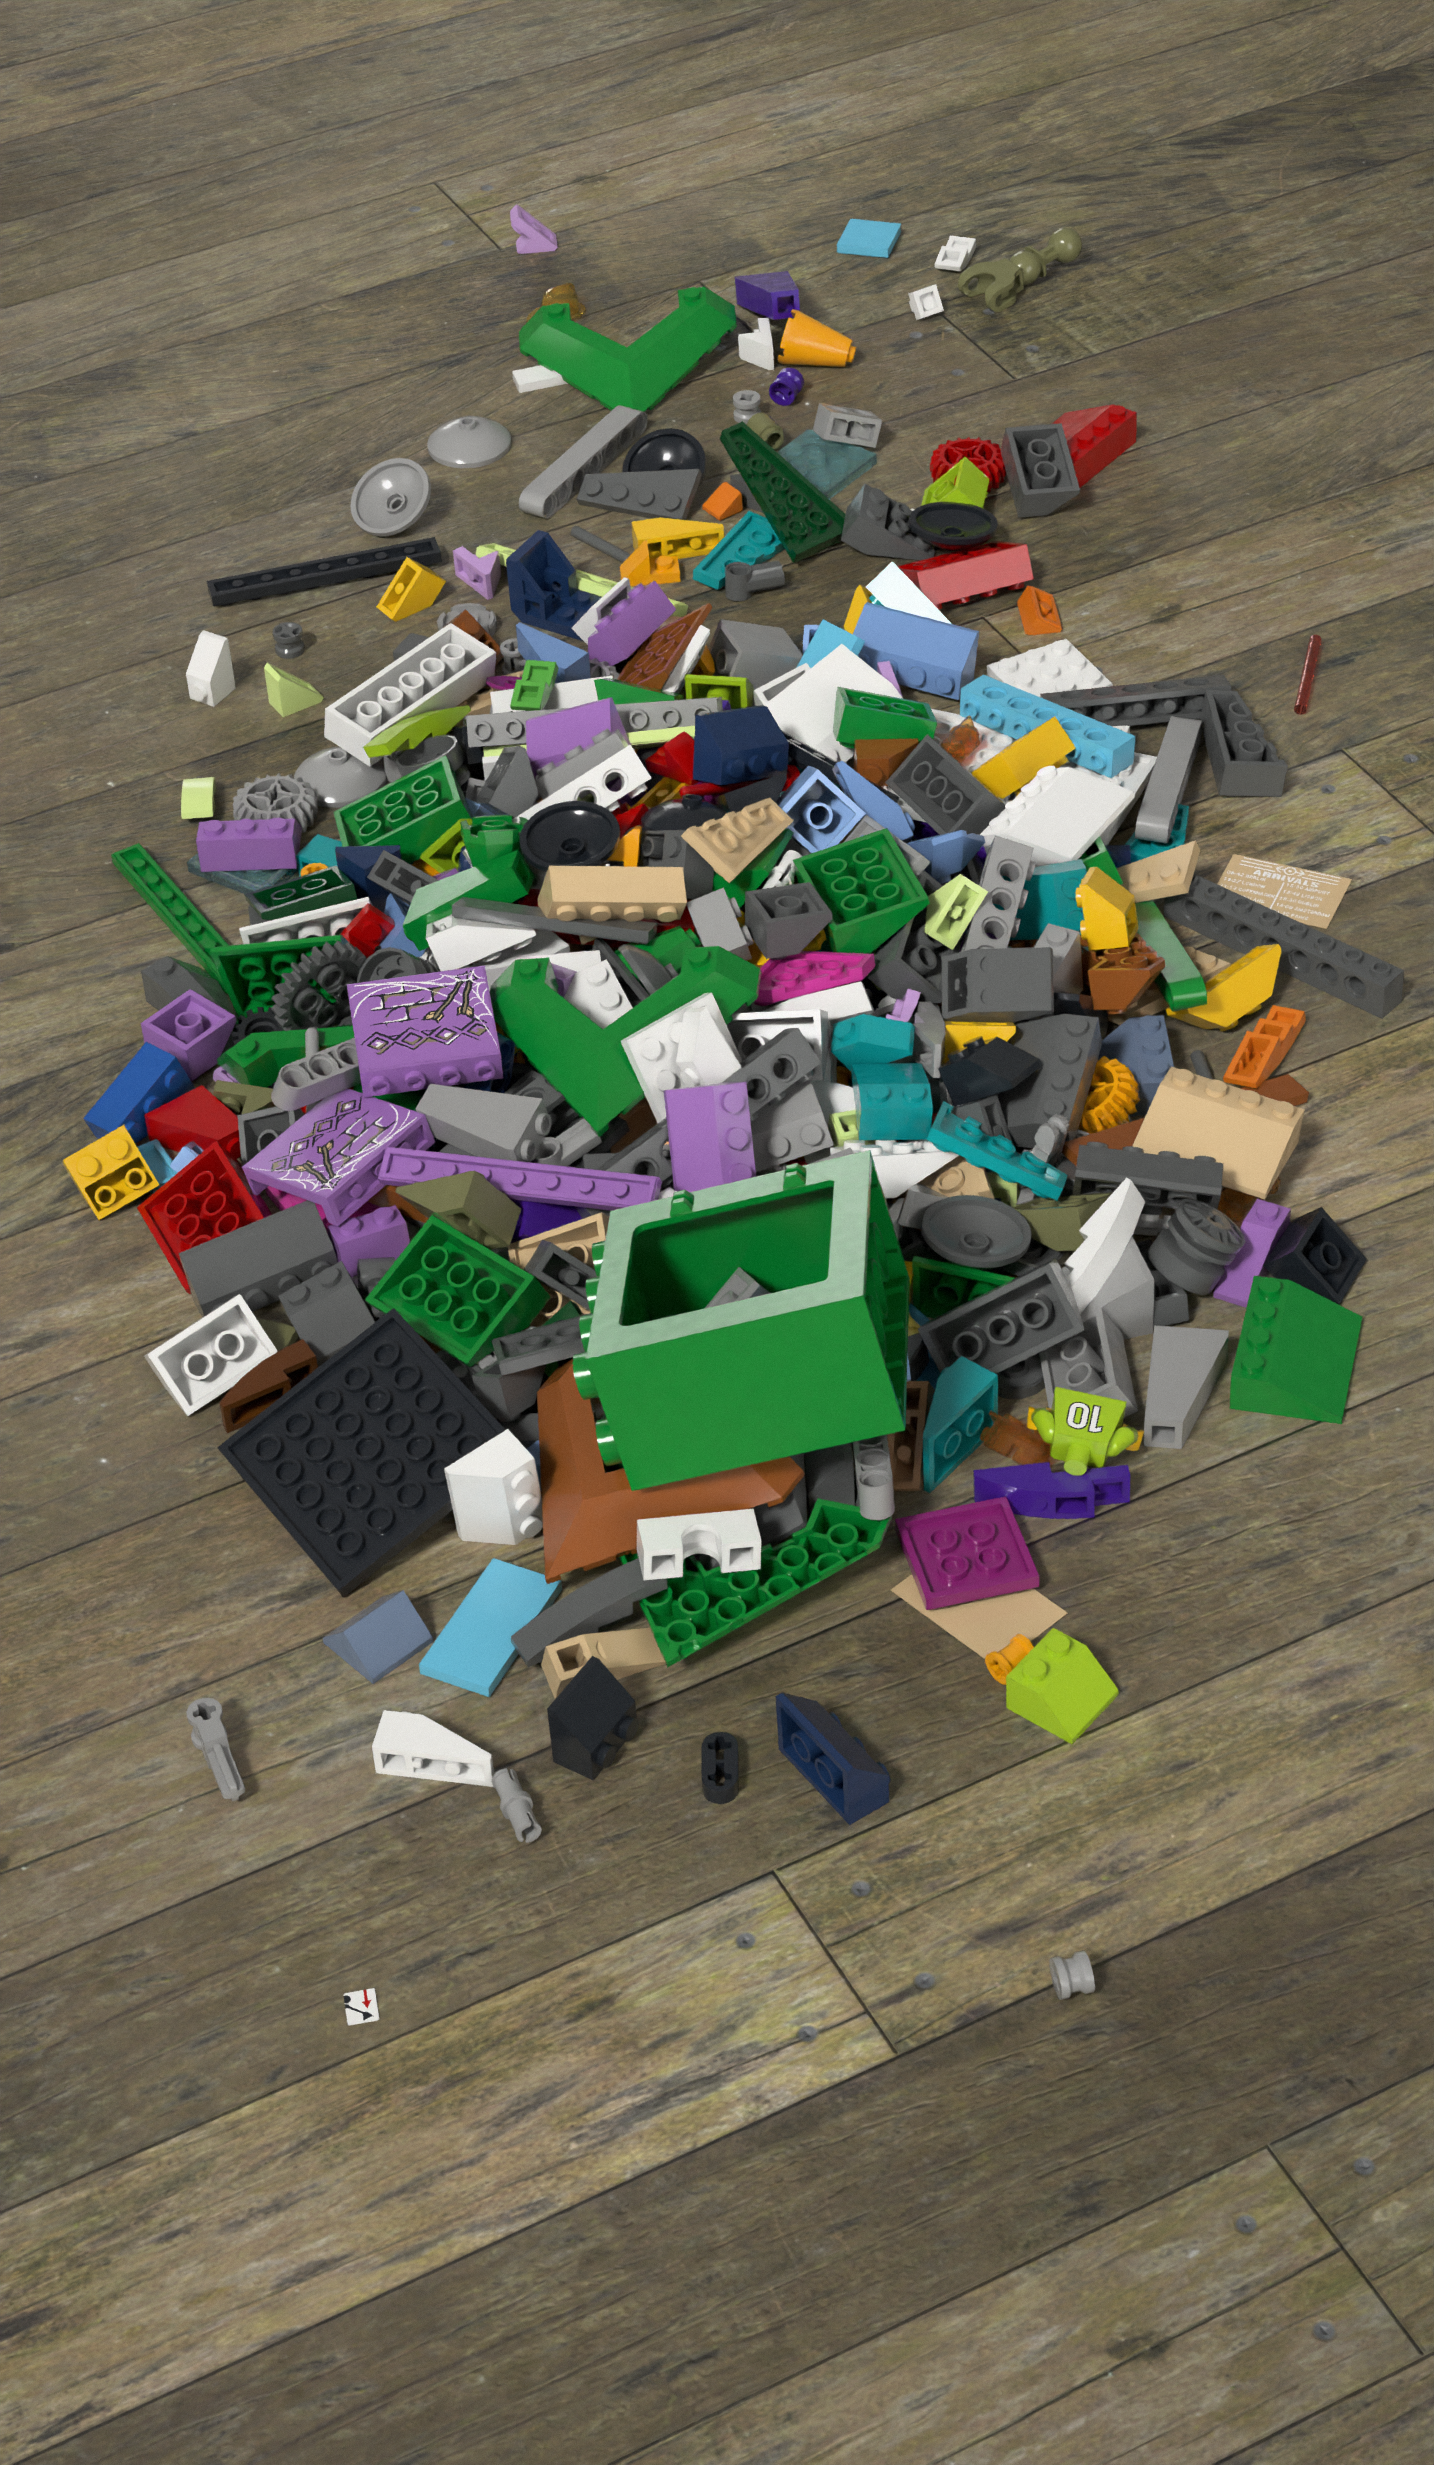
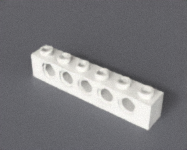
M629 745L512 820L514 823H519V817L529 820L535 813L550 805L566 801H577L579 793L583 791L591 793L595 804L603 806L611 812L620 806L617 800L627 793L632 799L648 789L645 782L651 779V776L632 746ZM615 774L620 777L622 786L619 791L612 792L606 787L605 779L607 775ZM463 850L462 853L471 867H473L467 850Z

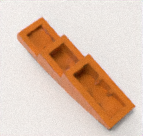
M1272 1005L1266 1019L1260 1018L1253 1032H1246L1223 1076L1224 1082L1258 1088L1278 1067L1295 1042L1306 1021L1305 1011Z

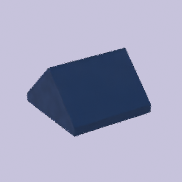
M400 845L336 847L337 867L354 884L357 899L369 897L372 905L384 913L387 897L390 893L368 879L367 876L383 850L402 860Z

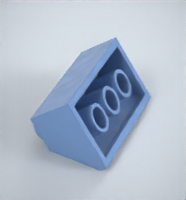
M869 602L865 603L853 635L865 641L858 657L875 671H877V662L890 661L899 685L959 700L961 688L974 680L979 631Z

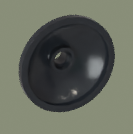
M667 428L653 431L640 438L628 451L623 463L622 472L700 469L702 477L698 485L699 488L705 477L707 460L701 444L694 436L683 430Z
M935 502L916 508L910 514L909 525L919 538L933 546L948 551L969 549L987 542L996 534L998 522L992 513L975 505L956 502Z
M686 794L682 798L667 800L648 809L641 816L640 826L643 831L687 830L695 825L696 827L702 826L705 821L713 818L718 820L728 812L714 803L702 800V797L699 795Z
M566 801L550 805L535 813L524 824L520 833V847L523 856L531 865L547 872L549 866H599L615 852L620 842V828L616 817L603 806L586 801Z

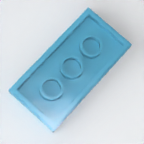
M493 1558L419 1663L420 1674L490 1697L519 1654L511 1643V1636L541 1612L552 1606L562 1591V1581L558 1580L547 1584L544 1574Z

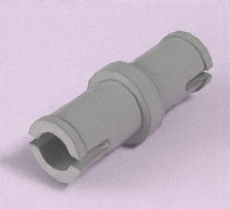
M507 1768L499 1770L492 1777V1784L501 1800V1812L506 1819L510 1820L518 1841L523 1842L525 1838L526 1843L532 1842L540 1836L542 1831L532 1811L533 1801L530 1795L523 1791L515 1770L510 1769L509 1773Z

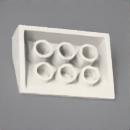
M841 644L764 706L768 707L782 731L837 762H846L854 756V748L840 745L833 733L837 687L902 699L903 697L892 683ZM788 756L789 762L792 761V758Z
M1046 766L1037 772V776L1029 784L1022 787L1021 792L1015 799L1007 803L1005 809L996 818L992 819L989 822V826L980 834L984 836L986 842L983 845L986 854L996 835L1034 847L1031 860L1036 862L1035 867L1078 860L1135 798L1134 791L1071 767L1055 768V766Z

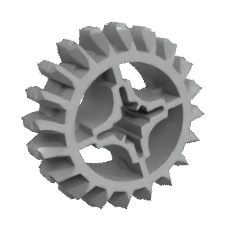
M280 773L271 777L267 774L266 778L262 779L256 777L253 783L246 782L244 788L238 789L237 795L233 797L234 820L295 818L301 824L302 833H304L307 827L312 826L314 819L317 818L318 803L314 789L311 788L310 783L304 782L302 777L294 779L292 774L285 777L281 776Z

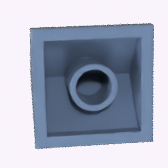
M402 1590L382 1596L323 1637V1643L374 1684L433 1643V1637L406 1593Z

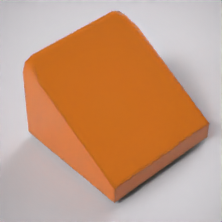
M723 482L702 505V509L721 521L743 511L742 494L727 482Z

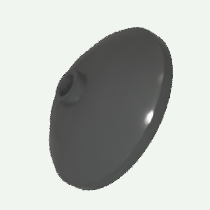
M625 944L618 948L649 995L678 976L671 963L664 967L655 956L645 950Z
M960 1195L942 1199L926 1210L922 1220L921 1230L926 1243L939 1256L962 1267L995 1269L1009 1265L1024 1256L1031 1242V1229L1027 1220L1011 1206L987 1197Z

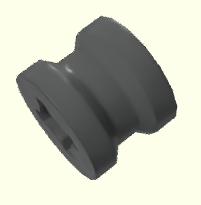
M284 622L274 627L272 633L274 640L277 641L275 644L277 656L292 659L303 654L305 645L303 640H301L303 635L301 625L294 622Z

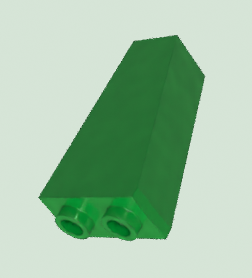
M519 850L418 888L402 925L404 933L410 941H413L417 949L422 951L430 947L426 940L427 924L451 915L452 905L459 899L468 897L512 903L529 893L534 874Z

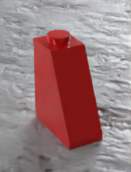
M203 1085L144 1115L149 1141L158 1139L164 1148L180 1152L186 1144L194 1141L205 1150L212 1143L218 1141L236 1159L241 1157L237 1116Z

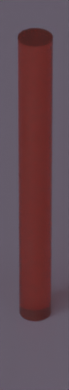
M1312 635L1309 638L1294 707L1295 713L1299 715L1305 714L1322 641L1319 635Z

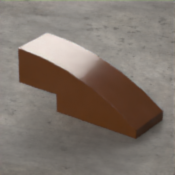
M304 1339L281 1349L263 1360L246 1373L220 1401L223 1426L227 1434L244 1427L318 1368L316 1355Z

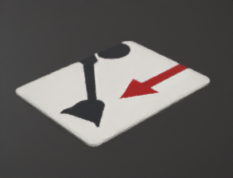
M374 1988L344 1993L345 2010L349 2026L379 2020Z

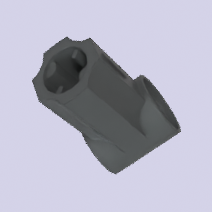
M772 561L751 566L744 562L728 564L725 568V596L732 601H745L754 592L782 587L785 577L781 563L779 561Z

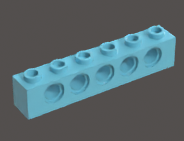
M984 674L961 688L960 716L1018 740L1055 716L1076 747L1065 755L1070 762L1109 778H1113L1134 763L1136 736Z

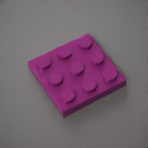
M1006 1496L895 1519V1531L926 1610L1039 1587L1038 1571Z

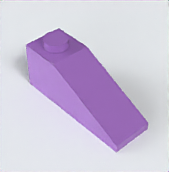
M1260 1199L1256 1200L1240 1227L1246 1242L1239 1253L1236 1254L1232 1263L1224 1266L1225 1272L1213 1292L1214 1298L1247 1308L1254 1275L1267 1277L1269 1274L1264 1264L1290 1224V1208Z

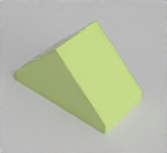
M266 663L264 672L269 703L282 717L319 704L324 699L310 683Z
M959 874L928 896L930 904L927 906L925 933L953 950L988 891Z

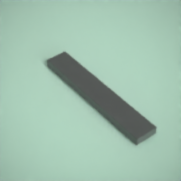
M462 897L452 905V916L459 919L641 944L649 943L657 935L658 923L629 922L625 919H608L601 922L593 921L592 919L561 921L559 919L546 918L540 907Z

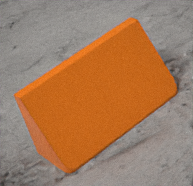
M1028 585L1017 601L1025 634L1060 633L1062 626L1053 595Z

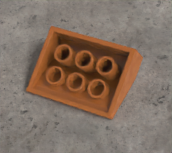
M707 603L653 632L636 649L617 680L662 690L699 626L704 625L713 608L711 604Z

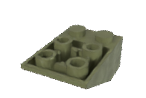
M475 1170L400 1186L395 1191L428 1219L431 1215L435 1216L489 1250L510 1246L521 1212V1208L512 1202L507 1194L499 1191L486 1180L484 1175Z

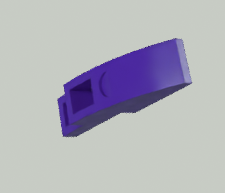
M1049 1462L973 1470L974 1501L980 1502L1006 1496L1013 1514L1050 1519L1093 1518L1095 1506L1130 1502V1472L1128 1465L1087 1469L1083 1475L1079 1476L1071 1475L1066 1471L1052 1473Z

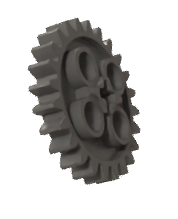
M337 941L333 947L328 942H325L322 951H319L316 946L313 947L312 955L309 957L304 953L301 954L302 962L299 964L292 962L290 965L293 971L291 973H283L281 976L285 979V982L275 986L280 993L272 996V1000L276 1003L271 1007V1010L276 1014L274 1019L284 1031L303 1030L311 1027L316 1029L333 1027L335 1024L339 1025L341 1020L351 1016L347 984L357 982L359 971L366 961V956L349 942L343 945L340 941ZM312 978L319 983L336 1001L334 1003L330 1002L315 986L309 983V979Z

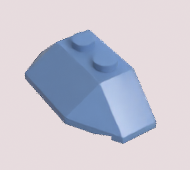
M958 830L915 840L906 844L930 861L924 871L942 884L952 880L950 874L962 871L986 842L982 835L975 833L967 834L964 830Z

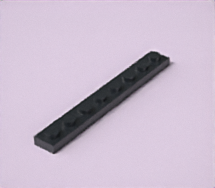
M432 537L207 581V587L213 606H226L233 602L248 599L257 600L274 594H287L290 591L305 588L314 589L321 585L344 583L352 579L371 578L378 574L398 572L406 557L426 567L442 562L436 539Z

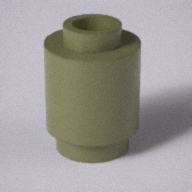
M760 412L749 419L747 426L774 450L781 447L784 442L783 430L767 413Z

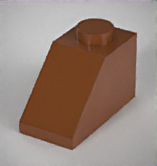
M918 738L855 740L854 770L879 786H888L885 782L919 744Z

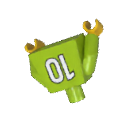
M1055 1387L1052 1408L1034 1409L1032 1406L1028 1408L1027 1428L1037 1430L1043 1441L1050 1444V1455L1054 1459L1065 1461V1471L1075 1476L1083 1475L1087 1470V1466L1095 1468L1104 1467L1108 1457H1116L1125 1449L1138 1451L1144 1434V1430L1140 1429L1137 1431L1126 1424L1122 1425L1126 1401Z

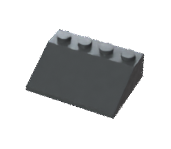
M1060 1014L1015 1024L1016 1032L1007 1042L1039 1058L1042 1066L1014 1088L997 1093L1012 1144L1017 1147L1034 1148L1036 1145L1034 1137L1039 1127L1045 1122L1048 1123L1049 1118L1055 1114L1063 1115L1069 1121L1068 1124L1070 1125L1068 1126L1069 1129L1067 1130L1065 1142L1076 1139L1102 1045L1099 1018Z

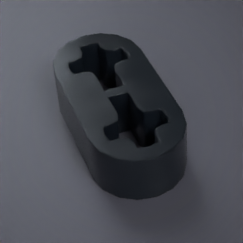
M715 1732L706 1736L701 1746L702 1790L704 1797L715 1804L729 1803L736 1798L739 1792L738 1743L736 1738L727 1732ZM717 1750H724V1759L716 1760ZM717 1776H724V1786H716Z

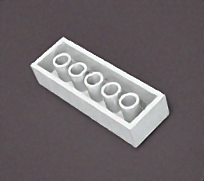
M450 623L325 708L324 737L370 767L382 759L383 756L368 758L363 748L382 731L404 719L423 712L456 707L487 685L486 679L495 676L496 651Z

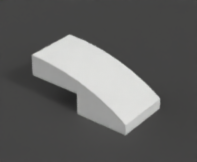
M950 236L947 245L942 246L935 262V268L962 271L974 254L976 239Z

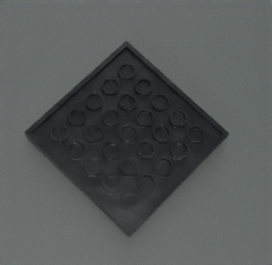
M393 1308L217 1448L344 1598L453 1510L444 1468L504 1432L505 1429L397 1310Z

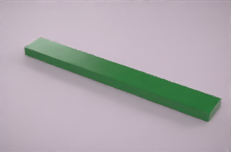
M140 843L111 854L112 863L205 971L219 982L223 991L227 994L210 950L211 947L229 946V944Z

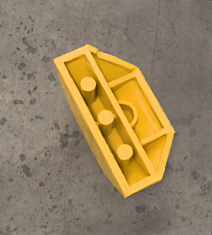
M1273 944L1255 947L1245 956L1205 982L1207 992L1206 1005L1174 1012L1168 1007L1165 1009L1168 1016L1202 1029L1219 1028L1220 1031H1226L1235 1027L1239 1023V1018L1258 1011L1262 1007L1261 1003L1272 996L1281 955L1280 945Z

